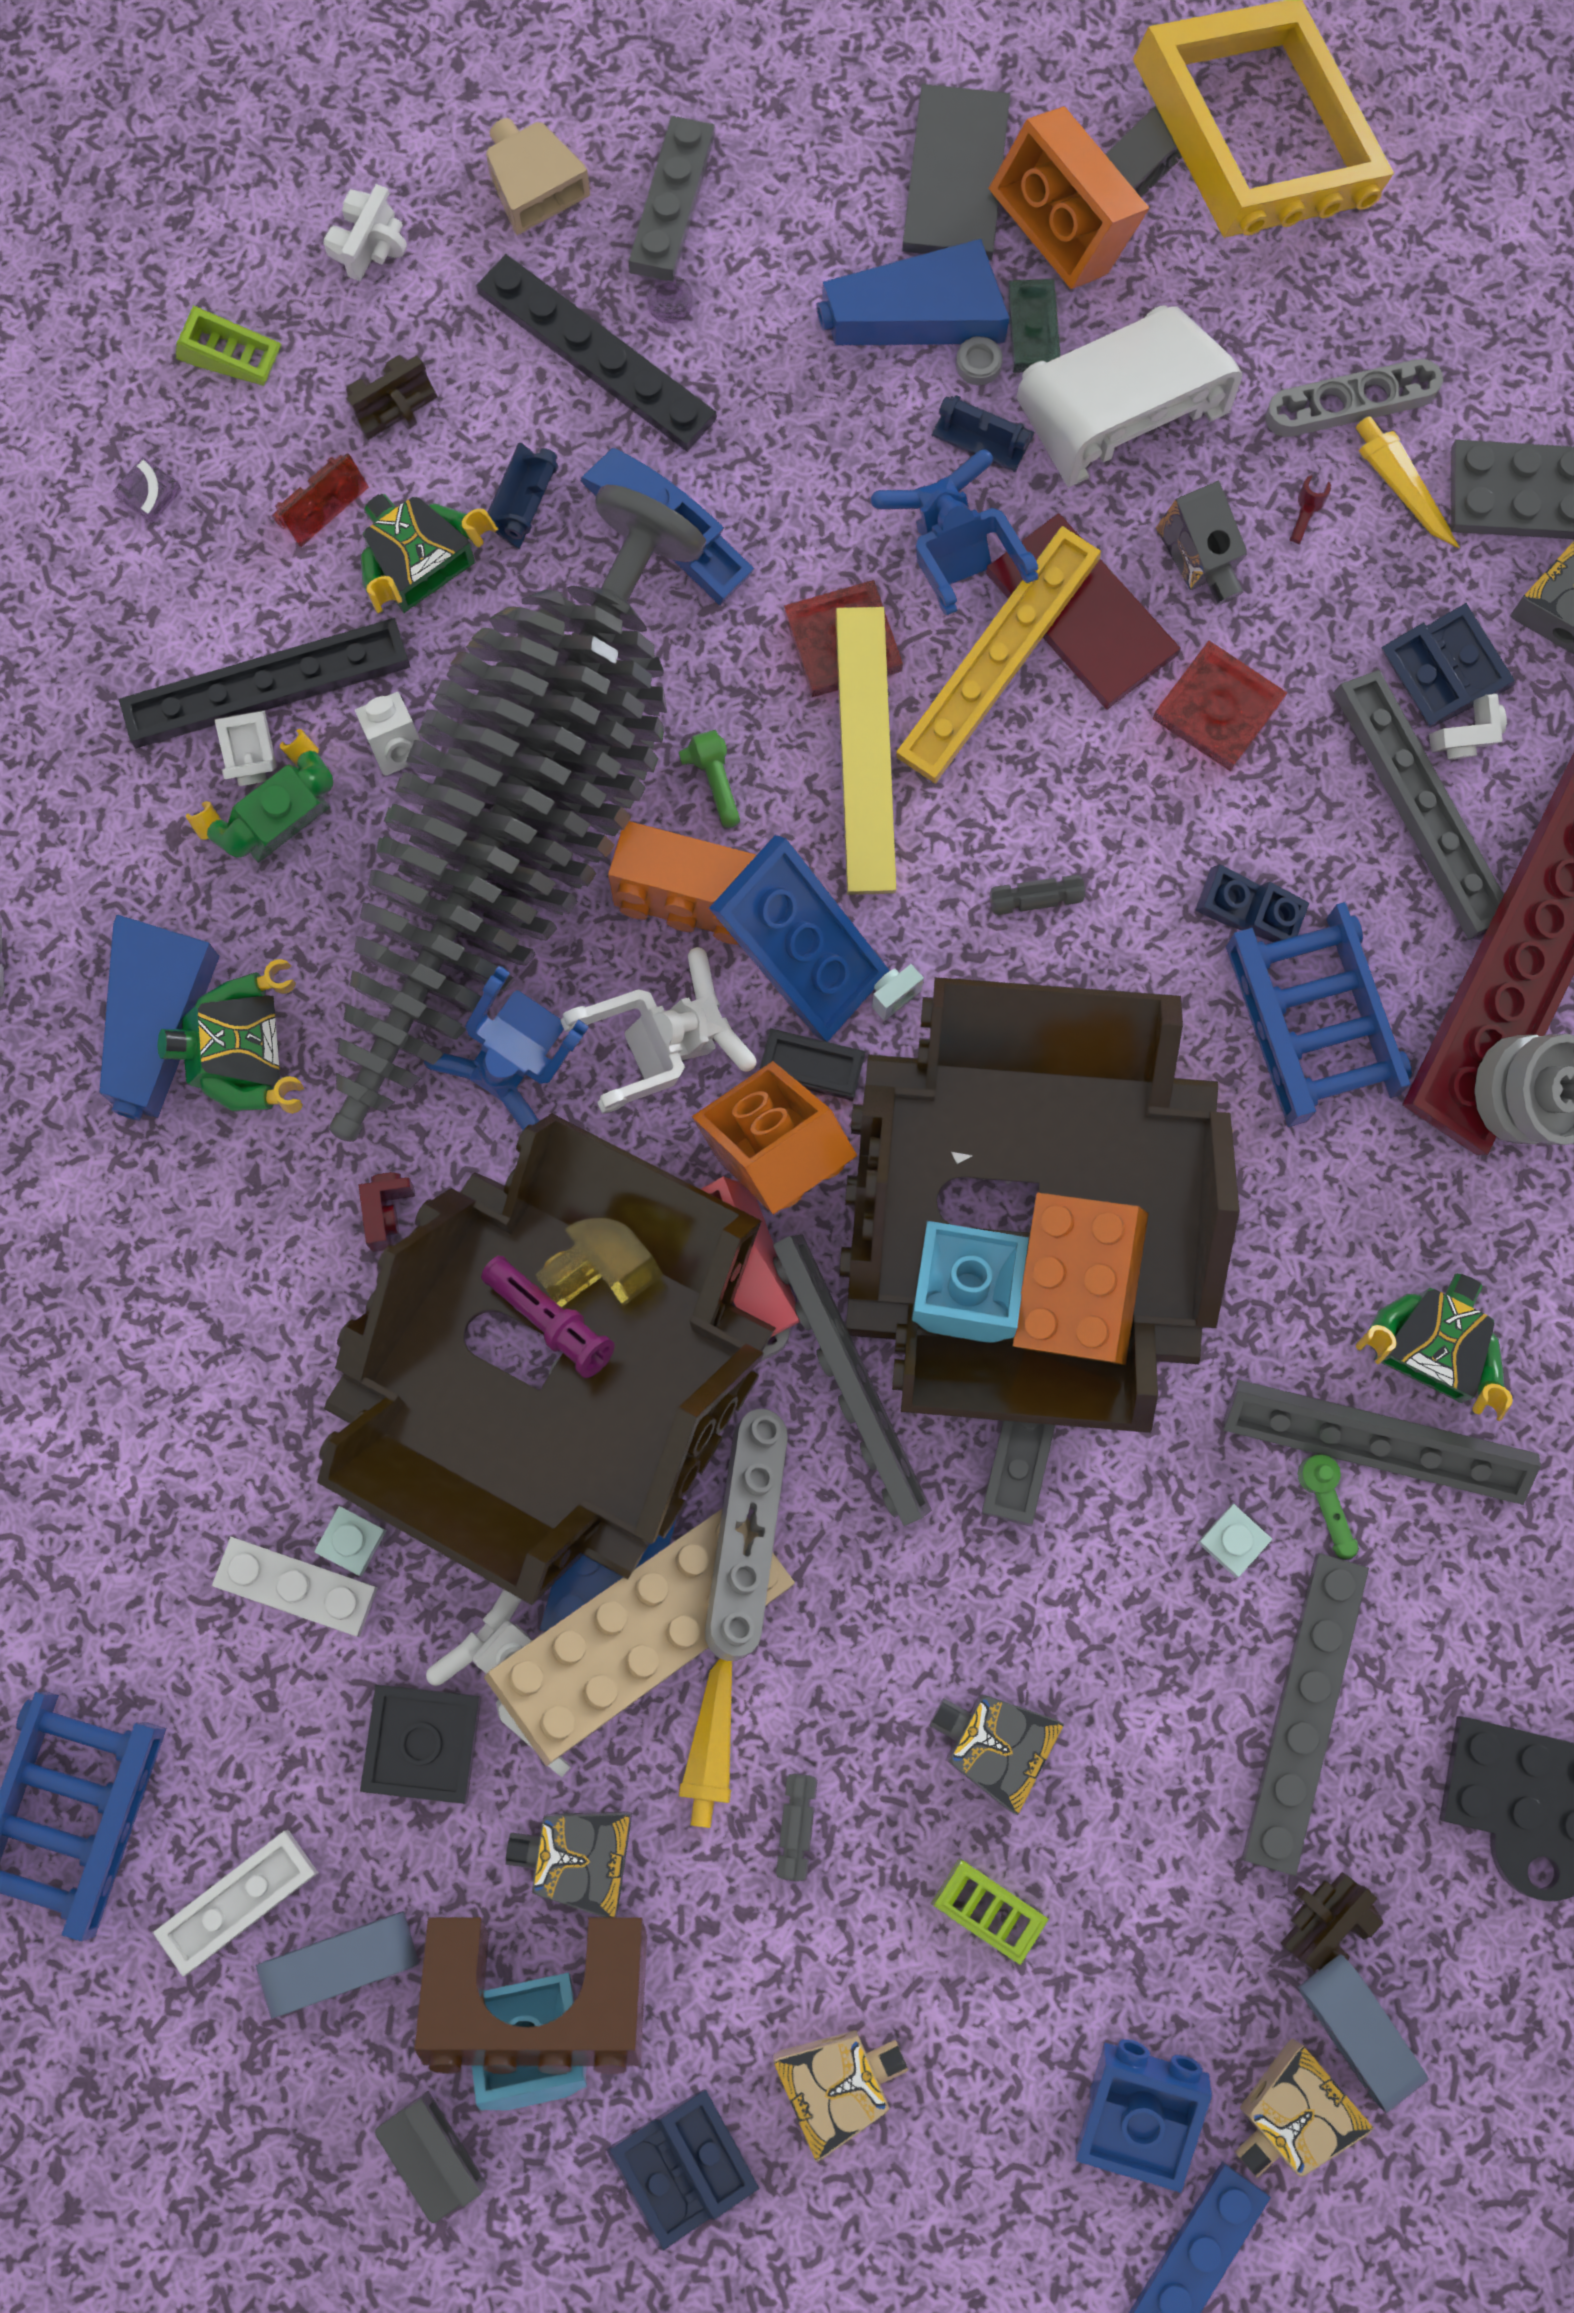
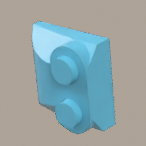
M927 1221L912 1321L919 1324L926 1331L940 1335L989 1343L1014 1338L1018 1327L1021 1290L1029 1237Z
M569 1972L484 1991L486 2008L499 2020L518 2027H535L549 2023L560 2017L574 2003ZM472 2066L475 2099L479 2110H513L566 2098L587 2087L586 2066H572L571 2072L565 2074L544 2073L538 2070V2066H517L516 2072L495 2074L485 2071L483 2066Z

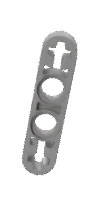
M1415 359L1284 389L1272 397L1265 415L1266 424L1276 435L1293 437L1362 421L1369 416L1375 418L1423 407L1430 404L1436 398L1443 383V374L1439 366L1434 362L1426 359ZM1414 376H1418L1421 382H1429L1426 390H1422L1419 384H1411ZM1369 385L1380 386L1386 391L1388 399L1383 402H1373L1364 394V388ZM1404 387L1401 395L1399 396V388ZM1325 395L1336 396L1342 401L1344 409L1334 413L1326 411L1320 404V398ZM1307 400H1309V408L1304 409ZM1282 406H1287L1289 412H1297L1294 420H1289L1286 414L1279 415Z

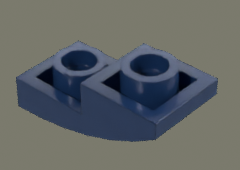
M1219 864L1211 867L1195 911L1241 931L1253 928L1255 936L1271 942H1277L1298 936L1309 902L1272 882L1259 885Z

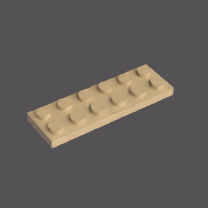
M722 1509L637 1567L629 1580L623 1577L491 1669L484 1676L486 1682L546 1767L709 1648L705 1640V1626ZM748 1518L739 1528H735L737 1532L742 1533L744 1536V1556L748 1544L755 1537H759L758 1533L751 1531V1523ZM773 1552L765 1606L795 1584Z

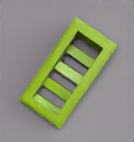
M193 305L176 343V359L199 368L265 386L280 351L281 343ZM202 333L210 335L206 346L198 343ZM220 338L228 340L223 353L215 350ZM237 344L245 345L240 360L232 357ZM255 349L264 351L257 368L249 365Z
M961 1858L957 1860L931 1902L935 1908L1019 1965L1022 1964L1049 1920ZM970 1878L977 1885L963 1908L959 1910L953 1904ZM988 1890L995 1896L979 1922H977L970 1916ZM1005 1902L1012 1909L997 1933L994 1934L988 1930V1927ZM1023 1914L1030 1921L1013 1947L1005 1940L1020 1915Z

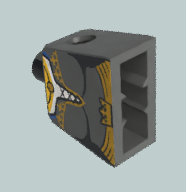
M1218 480L1177 498L1156 526V529L1189 590L1208 584L1217 605H1221L1243 593L1234 569L1247 555V550L1223 488Z
M1574 541L1526 592L1510 615L1518 623L1574 654Z
M979 1694L970 1712L943 1698L929 1726L955 1740L946 1761L1005 1809L1018 1815L1064 1724L1050 1717Z
M633 1812L547 1814L543 1817L540 1836L510 1833L505 1865L535 1869L532 1893L601 1917H617Z

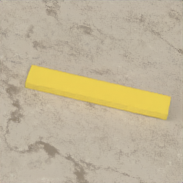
M884 607L836 608L847 895L892 894L896 892Z

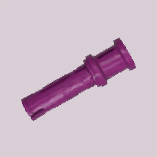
M504 1256L493 1258L485 1266L481 1274L483 1282L492 1287L518 1312L544 1332L546 1345L554 1352L562 1351L576 1364V1371L584 1378L591 1377L608 1363L614 1352V1342L606 1335L598 1336L584 1324V1316L577 1310H564L537 1285L513 1267Z

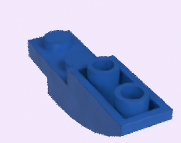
M612 448L581 477L580 482L595 496L600 488L607 484L623 486L663 503L693 524L706 539V548L700 558L691 562L673 561L719 606L752 574L754 567L721 536L724 527L668 479L632 456Z

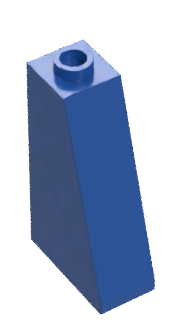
M981 239L823 281L822 301L816 303L820 326L823 331L830 329L835 345H960L973 337H986L993 340L996 344L1006 342L1010 319Z
M118 914L113 923L99 1093L113 1104L111 1111L123 1117L140 1121L142 1114L155 1118L159 1117L180 1062L178 1059H161L159 1057L157 1049L159 1032L161 1029L182 1030L183 1017L196 1005L198 998L206 994L220 956L209 942Z

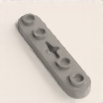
M755 1409L748 1412L736 1425L733 1433L705 1626V1640L709 1649L718 1658L725 1661H738L745 1658L758 1646L762 1635L788 1440L787 1428L783 1420L776 1413L767 1409ZM749 1509H752L754 1512L750 1516V1528L752 1532L758 1533L759 1537H755L748 1544L744 1556V1536L742 1533L737 1532L735 1528H739L746 1521Z

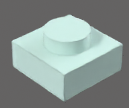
M912 964L900 973L896 969L889 971L874 986L876 992L873 994L872 1008L883 1021L887 1020L921 992L923 976Z
M1232 1504L1197 1543L1235 1578H1238L1272 1541V1538L1235 1504Z
M339 1506L314 1553L362 1577L387 1530Z

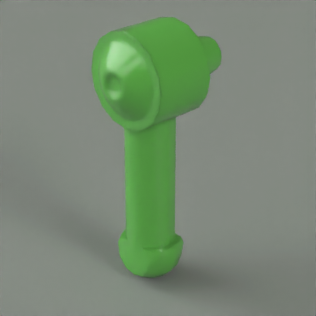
M716 729L694 735L688 747L678 752L681 764H693L700 770H705L722 827L733 828L740 823V817L724 769L727 754L725 740L718 735Z
M1315 1455L1308 1457L1302 1461L1298 1468V1480L1305 1490L1316 1495L1334 1543L1332 1549L1336 1556L1343 1560H1351L1357 1555L1359 1546L1356 1538L1353 1539L1335 1491L1341 1477L1340 1467L1330 1456Z

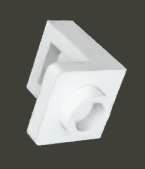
M399 692L388 696L376 697L366 705L354 709L382 774L390 775L409 767L406 760L414 740H421Z
M1498 694L1485 695L1474 700L1475 725L1444 728L1430 733L1431 752L1447 751L1448 760L1477 756V748L1488 747L1502 742V734L1506 730L1507 717L1503 705H1499Z
M265 710L216 719L215 724L225 768L222 770L224 779L237 778L238 786L266 781L265 772L273 771L277 768Z

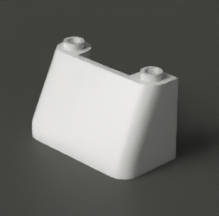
M1162 305L1150 311L1145 318L1047 363L1039 361L1032 364L1022 374V381L1018 386L1016 398L1069 488L1089 478L1086 467L1099 457L1103 463L1112 459L1114 448L1187 413H1189L1194 421L1200 418L1204 412L1209 422L1230 413L1242 380V372L1233 357L1179 307Z

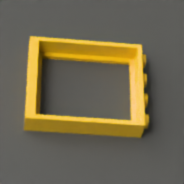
M1303 0L1277 1L1148 27L1132 60L1223 238L1240 234L1250 236L1262 229L1279 225L1289 227L1301 220L1314 217L1328 218L1337 212L1349 209H1367L1381 198L1382 191L1394 175V172ZM1283 45L1346 168L1249 189L1186 65Z

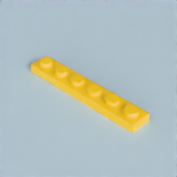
M1061 526L1036 560L1038 564V570H1036L1038 579L1030 583H1025L1024 580L1020 582L896 751L897 759L933 783H937L1100 560L1101 550Z

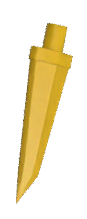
M1371 416L1359 422L1355 428L1366 444L1358 451L1364 460L1371 464L1431 535L1459 548L1447 522L1395 431L1383 434Z
M721 1658L709 1672L683 1782L680 1783L678 1797L693 1798L690 1826L711 1828L714 1801L730 1803L732 1661H725Z

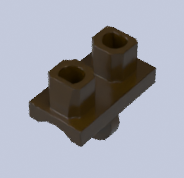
M398 355L386 362L383 369L385 375L370 383L368 380L360 378L346 387V392L349 396L346 398L360 430L368 440L398 421H401L407 429L416 426L417 421L413 412L438 397L427 376L425 365L417 355L410 360Z
M1341 1872L1331 1885L1324 1880L1313 1894L1298 1885L1292 1892V1895L1302 1906L1290 1919L1295 1927L1280 1944L1314 1972L1317 1969L1323 1968L1339 1954L1349 1960L1350 1956L1338 1944L1350 1930L1363 1940L1375 1934L1383 1924V1919L1373 1905L1378 1898L1367 1887L1359 1885L1344 1872Z

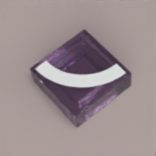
M142 457L114 488L113 493L119 501L153 524L179 495L182 489L179 482Z

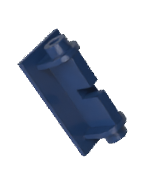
M956 395L955 397L945 396L939 409L941 416L931 436L972 454L977 453L979 450H988L992 454L993 463L1016 472L1035 432L1024 428L1025 424L1019 423L1017 425L961 400L960 396Z
M521 442L518 443L487 512L498 528L495 533L518 549H520L526 534L530 533L532 529L531 522L549 481L558 470V464L556 463L558 456L555 452L547 448H541L539 453H534Z

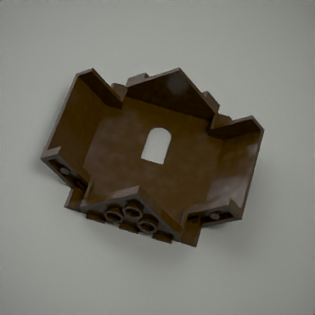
M935 977L933 997H923L920 1027L930 1028L929 1039L919 1038L918 1058L868 1054L863 1105L853 1104L851 1134L861 1135L858 1173L857 1176L847 1175L845 1205L855 1206L852 1247H841L839 1277L849 1278L846 1328L850 1336L896 1340L895 1354L905 1355L904 1359H894L892 1390L902 1391L901 1412L1151 1433L1158 1399L1157 1361L1199 1365L1202 1329H1217L1240 1212L1231 1113L1217 1112L1218 1081L1174 1078L1183 1029L1181 996ZM951 1152L972 1155V1157L957 1164ZM956 1178L1038 1183V1193L1139 1206L1149 1213L1126 1365L1014 1347V1338L989 1343L935 1334L926 1331L919 1324L912 1321L927 1221L950 1224L942 1218L937 1205L939 1191L945 1183ZM980 1229L1030 1238V1232Z
M553 1113L534 1125H528L522 1131L516 1145V1150L520 1153L516 1168L508 1176L505 1185L478 1173H473L461 1192L450 1188L433 1200L428 1199L425 1201L415 1219L417 1227L409 1236L397 1244L387 1246L381 1254L377 1263V1271L379 1272L376 1280L377 1287L366 1304V1313L356 1320H349L342 1328L337 1339L340 1351L335 1369L342 1377L326 1400L324 1409L350 1424L340 1432H332L324 1441L319 1452V1459L322 1460L317 1479L318 1484L530 1605H533L583 1555L629 1580L648 1545L653 1544L658 1536L665 1538L686 1503L682 1497L690 1489L697 1474L702 1475L723 1439L718 1434L724 1430L734 1411L739 1412L759 1378V1374L752 1371V1369L761 1362L764 1354L762 1351L776 1329L732 1305L762 1222L761 1220ZM504 1256L513 1267L537 1285L564 1310H577L584 1316V1324L598 1336L606 1335L614 1342L613 1355L597 1374L584 1378L576 1371V1364L562 1353L542 1388L538 1390L469 1351L465 1343L466 1330L471 1321L483 1313L496 1312L503 1314L544 1336V1332L481 1279L483 1269L493 1258Z

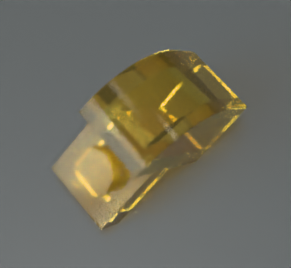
M607 1218L586 1219L566 1228L565 1231L575 1245L567 1251L553 1255L546 1262L544 1268L535 1274L551 1299L560 1307H563L600 1278L620 1304L624 1306L664 1276L652 1255L627 1226Z

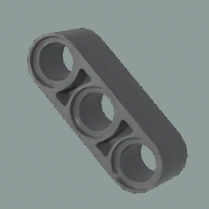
M1156 106L1105 154L1141 198L1149 191L1146 188L1147 186L1151 189L1178 162L1175 159L1176 157L1178 159L1182 158Z

